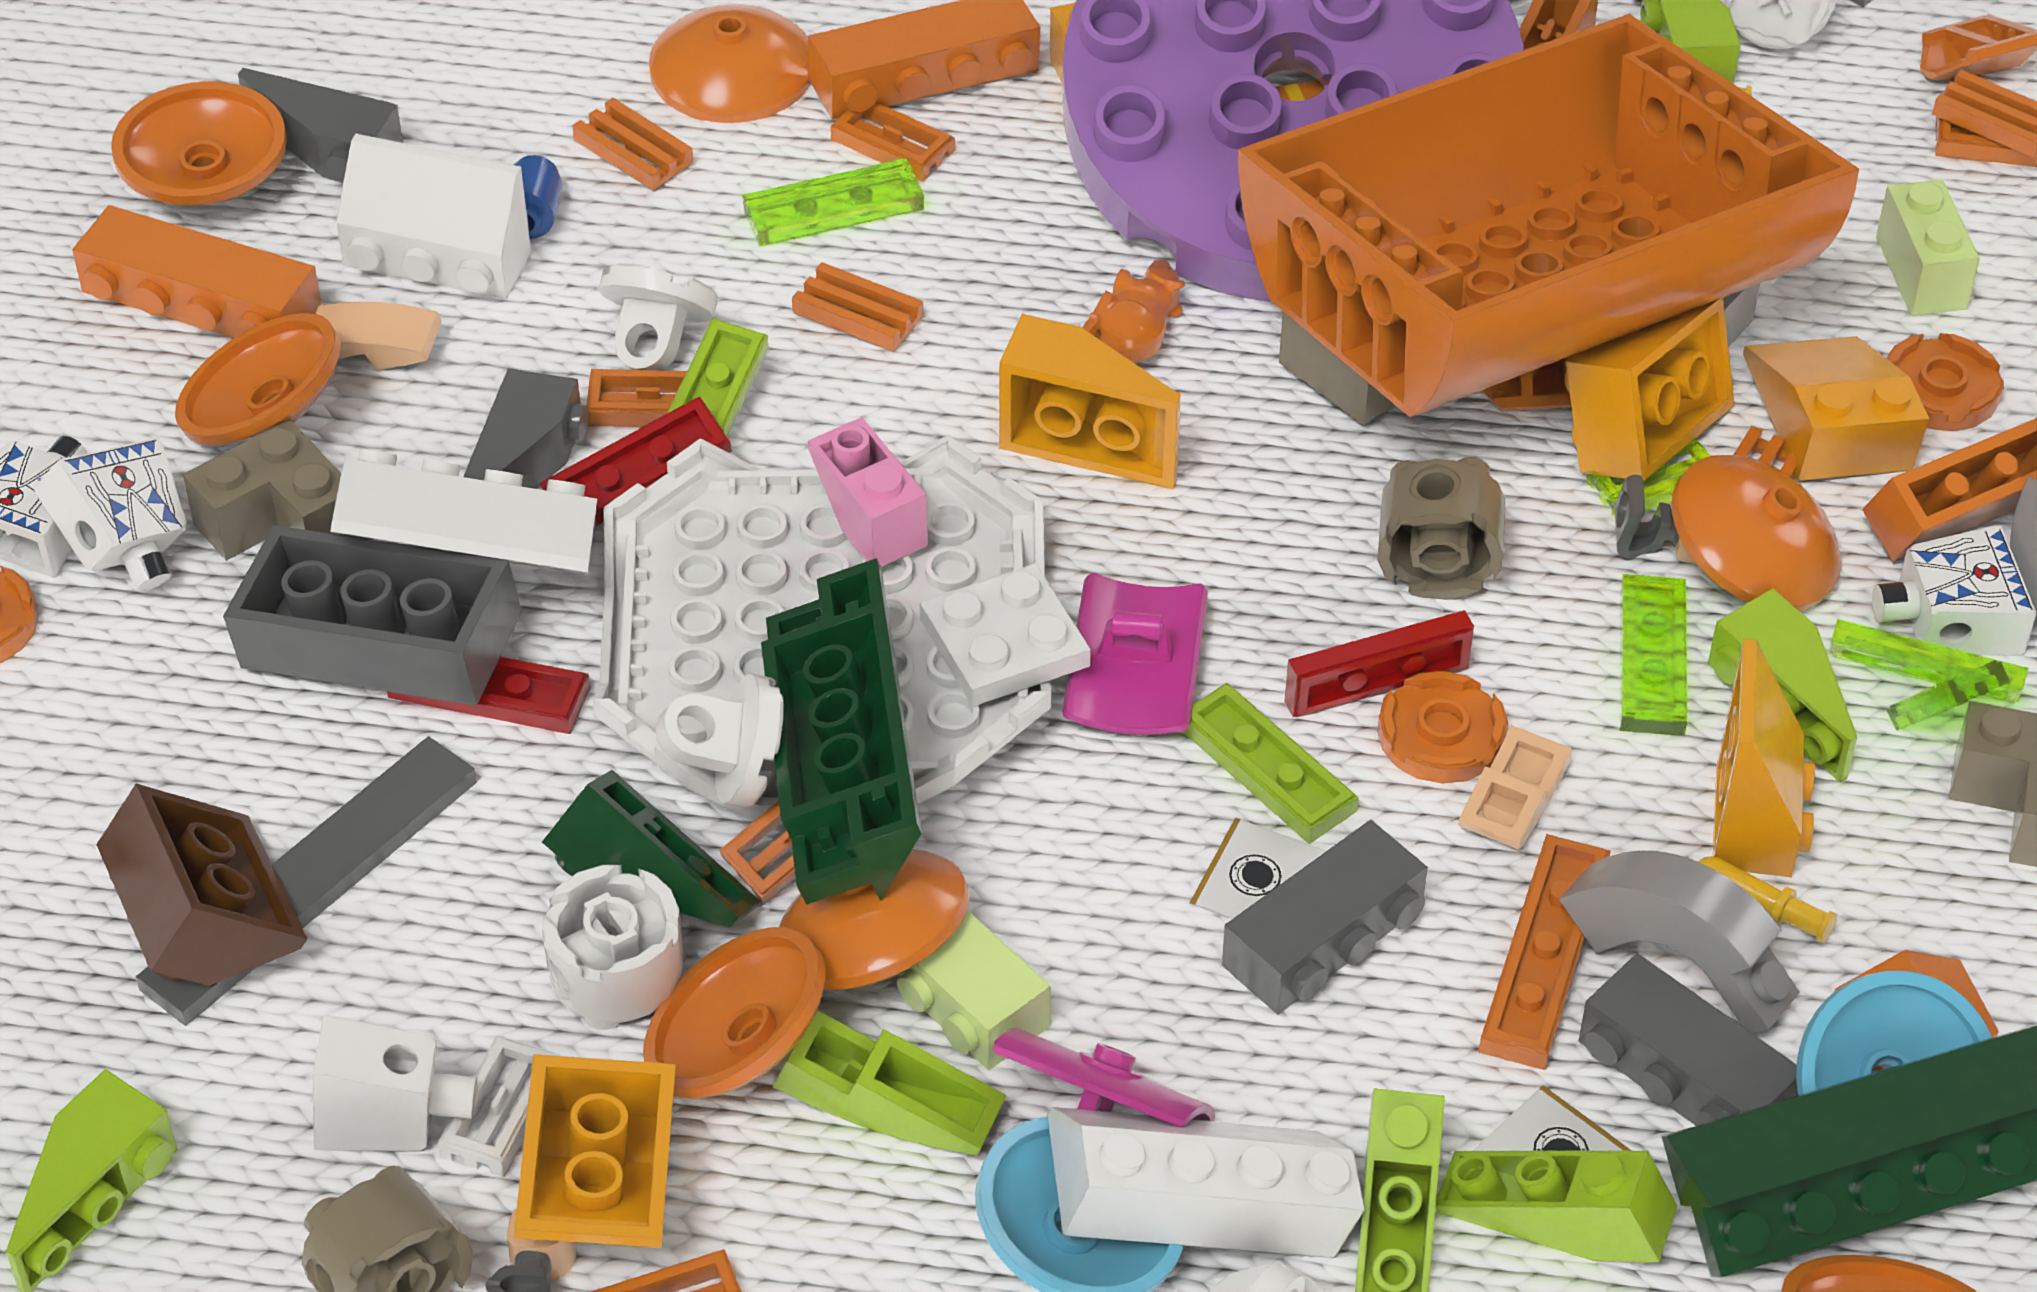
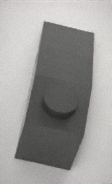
M243 67L238 73L239 85L262 94L279 110L286 130V149L323 178L344 183L350 145L355 134L403 143L398 105L395 103Z
M507 369L463 477L484 480L486 469L523 475L521 487L537 489L540 486V482L553 476L566 465L575 440H584L589 422L588 406L582 405L580 402L578 379Z

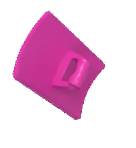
M1090 573L1084 579L1076 625L1090 648V667L1068 674L1062 709L1063 716L1068 720L1088 727L1123 734H1168L1188 729L1208 591L1204 585L1200 583L1174 587L1143 586L1110 579L1097 573Z
M1019 1028L1006 1031L994 1042L993 1051L996 1054L1083 1088L1084 1090L1077 1109L1112 1112L1115 1102H1118L1178 1127L1186 1126L1192 1119L1214 1121L1215 1119L1214 1109L1211 1105L1144 1079L1143 1074L1133 1069L1136 1057L1117 1048L1097 1043L1093 1054L1083 1051L1079 1053Z

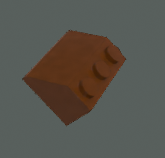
M137 783L134 785L96 845L151 972L171 981L183 979L210 986L298 951L307 941V936L249 815Z

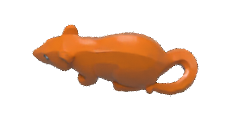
M1166 260L1153 261L1147 268L1143 279L1133 278L1129 271L1120 269L1114 281L1112 293L1107 290L1103 293L1093 313H1090L1089 319L1082 328L1133 363L1142 362L1160 350L1165 336L1167 316L1177 318L1182 313L1179 293L1180 289L1185 287V283L1183 280H1179L1177 271Z

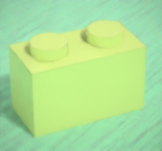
M1944 180L1887 185L1876 239L1910 315L1967 310L1980 257Z
M968 910L957 930L941 947L921 962L899 973L897 986L905 1002L917 1012L925 1011L942 1027L946 1038L958 1052L964 1055L970 1053L988 1071L1006 1059V1057L998 1055L993 1051L995 1040L1010 1029L1019 1028L1038 1036L1050 1027L1051 985Z

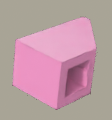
M863 417L808 440L809 453L840 528L866 561L877 558L881 567L928 546L927 494Z

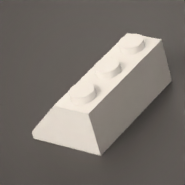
M360 134L354 135L350 145L336 221L343 266L507 299L531 254L521 166Z

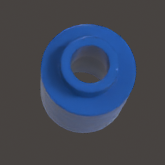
M529 155L519 159L513 165L521 166L529 238H538L548 233L553 226L563 183L559 171L552 161L542 156Z

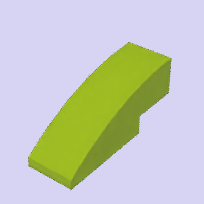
M817 1011L808 1030L791 1050L772 1086L814 1108L885 1135L937 1149L976 1156L981 1150L1007 1096L883 1029L877 1041H874L820 1011Z

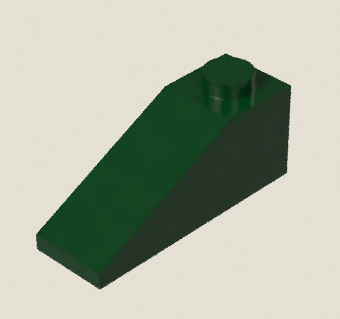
M610 770L588 783L542 841L555 854V860L558 865L570 876L601 865H621L622 874H633L638 877V869L654 874L671 889L678 905L679 913L730 928L754 911L761 902L614 770Z

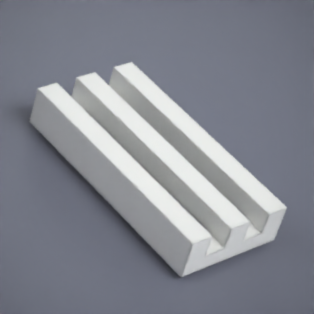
M496 1035L474 1077H477L473 1117L472 1119L451 1117L437 1143L439 1157L453 1161L456 1155L464 1157L465 1166L478 1169L481 1163L490 1166L491 1174L504 1177L524 1140L530 1080L495 1146H491L532 1069L533 1054L560 1055ZM509 1057L516 1059L503 1086H500L491 1103V1108L473 1140L465 1138Z

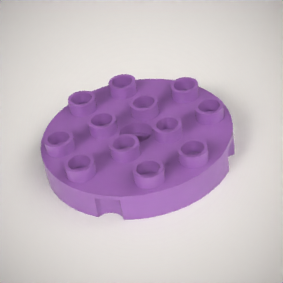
M1077 0L1072 10L1065 36L1062 90L1064 129L1075 168L1088 194L1105 218L1127 241L1135 238H1148L1160 242L1172 253L1176 263L1175 271H1177L1178 275L1199 285L1234 296L1270 301L1255 261L1245 223L1238 175V149L1523 51L1524 45L1517 19L1508 0ZM1282 70L1302 71L1319 80L1323 84L1324 90L1319 95L1307 100L1281 99L1275 86L1264 77Z

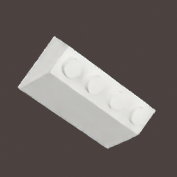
M368 449L359 450L358 460L344 458L330 531L332 534L506 559L512 564L581 575L588 573L597 499L584 497L585 485L548 479L547 490L521 487L523 475L489 469L485 470L484 480L459 477L461 465L423 459L421 470L396 466L398 456L396 454Z
M1051 1107L1047 1115L1064 1236L1335 1257L1365 1210L1353 1149L1319 1131L1193 1119L1186 1126L1178 1127L1149 1115Z

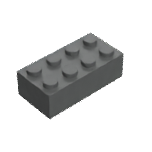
M273 525L226 609L223 618L240 668L477 706L522 611L509 560Z

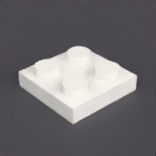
M1037 563L920 602V620L972 707L1090 667V648Z

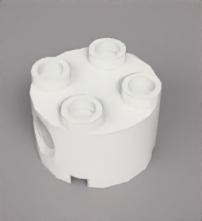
M601 865L578 872L555 889L549 898L550 909L545 916L543 913L542 934L548 977L555 996L571 1012L582 1016L589 1027L596 1030H609L615 1028L620 1023L650 1015L669 997L676 983L683 976L684 954L678 905L668 886L654 874L638 869L639 877L633 874H622L621 865Z

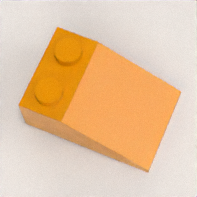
M1723 298L1574 354L1566 361L1565 385L1568 392H1570L1573 416L1572 440L1577 448L1579 471L1582 473L1626 479L1630 475H1640L1644 482L1735 406Z
M1021 314L999 362V449L1174 489L1177 482L1181 395L1082 327Z
M1858 336L1745 345L1743 351L1744 359L1777 435L1785 439L1783 448L1787 458L1792 453L1797 464L1795 471L1797 481L1900 472L1913 469L1929 422L1928 414L1910 376Z
M1743 639L1716 765L1712 856L1721 858L1745 872L1792 878L1798 851L1809 853L1811 848L1814 814L1802 812L1803 801H1810L1812 797L1815 763L1804 761V733L1757 640Z
M533 1054L514 1238L662 1247L676 1064Z

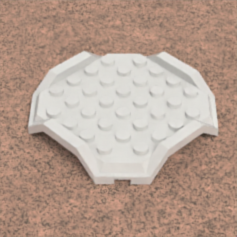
M950 435L944 436L900 462L927 494L928 546L882 567L917 805L955 786L1051 708L1050 681L972 707L920 620L921 601L1037 563L1045 576L1043 500L1010 477L1004 482H1000L981 468L980 456ZM700 438L667 462L668 473L648 488L637 483L604 507L605 589L599 685L593 696L594 716L689 790L756 820L779 800L774 759L773 761L763 759L758 775L768 777L766 780L768 784L756 803L746 809L724 805L717 799L714 784L715 771L682 764L671 759L662 750L656 734L659 716L676 697L686 693L703 694L730 700L734 689L742 677L749 673L765 676L761 642L768 640L766 617L818 600L817 578L864 563L866 560L842 532L816 469L761 470ZM687 715L678 717V729L687 740L694 743L706 741V730L697 718Z

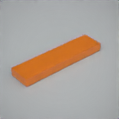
M1546 834L1480 1038L1479 1053L1546 1070L1586 939L1559 899L1591 863L1609 857L1611 850Z

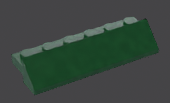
M875 558L817 578L819 599L766 617L768 640L761 642L764 674L775 680V683H777L775 687L779 688L780 694L783 697V725L778 753L774 755L781 822L791 838L796 886L806 905L870 883L881 901L922 835L882 567L878 559Z
M2037 1024L1661 1136L1680 1205L1691 1206L1710 1276L1722 1278L2037 1181Z

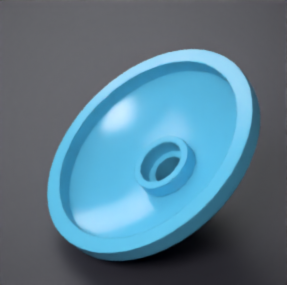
M1884 971L1856 978L1834 991L1820 1005L1809 1021L1803 1034L1797 1057L1796 1081L1798 1095L1871 1074L1877 1065L1885 1070L1989 1039L1992 1036L1972 1004L1944 982L1928 975L1910 971Z
M1048 1116L1026 1121L1006 1132L990 1149L980 1168L975 1188V1204L979 1223L985 1238L999 1259L1015 1275L1041 1292H1152L1166 1280L1182 1253L1184 1245L1069 1236L1070 1238L1063 1235Z

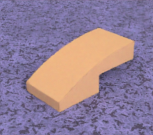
M385 302L326 304L318 306L315 313L326 318L338 333L341 342L338 359L365 354L376 371L426 362L442 322L436 311Z
M1511 725L1491 767H1484L1458 820L1459 826L1520 850L1534 830L1571 762L1572 748Z

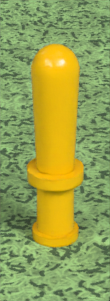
M1707 856L1698 861L1728 877L1746 890L1766 909L1779 927L1785 922L1815 936L1816 941L1824 944L1831 935L1838 914L1833 911L1827 913L1797 899L1796 890L1785 887L1781 891L1715 856Z

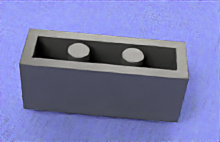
M1370 819L1224 925L1222 966L1272 1011L1279 1015L1296 1001H1307L1314 997L1324 986L1327 978L1346 964L1355 965L1361 962L1372 951L1376 942L1393 929H1404L1411 925L1420 915L1425 905L1424 892L1428 867Z
M1636 953L1585 1002L1578 1042L1584 1045L1600 1063L1613 1066L1641 1086L1643 1091L1653 1101L1660 1105L1669 1106L1695 1126L1798 1095L1796 1081L1797 1064L1639 953Z

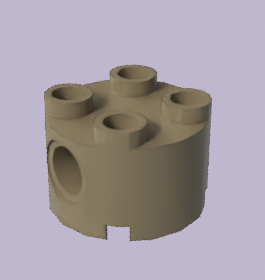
M1465 457L1458 461L1433 459L1416 462L1406 460L1393 466L1390 471V480L1382 491L1377 561L1384 576L1396 585L1397 576L1400 580L1409 583L1408 592L1422 598L1449 600L1470 596L1482 590L1483 579L1493 573L1494 580L1500 573L1504 551L1506 499L1499 483L1490 476V468L1486 462L1476 457Z
M389 1166L382 1169L372 1179L360 1182L338 1198L328 1197L320 1200L309 1210L304 1220V1226L309 1235L304 1242L301 1265L308 1281L317 1292H447L454 1281L463 1289L471 1273L474 1253L468 1237L424 1186L411 1178L400 1166Z

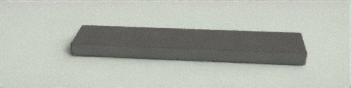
M427 736L276 860L272 865L302 928L477 783L475 768L433 738ZM148 966L136 976L139 991L184 1026H187L255 968L210 986L183 979L178 981L167 980L151 972Z

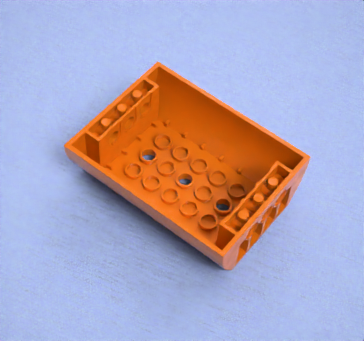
M1630 14L1238 149V175L1245 223L1255 261L1269 300L1410 418L1806 266L1818 258L1831 245L1840 232L1850 211L1859 174L1858 167Z

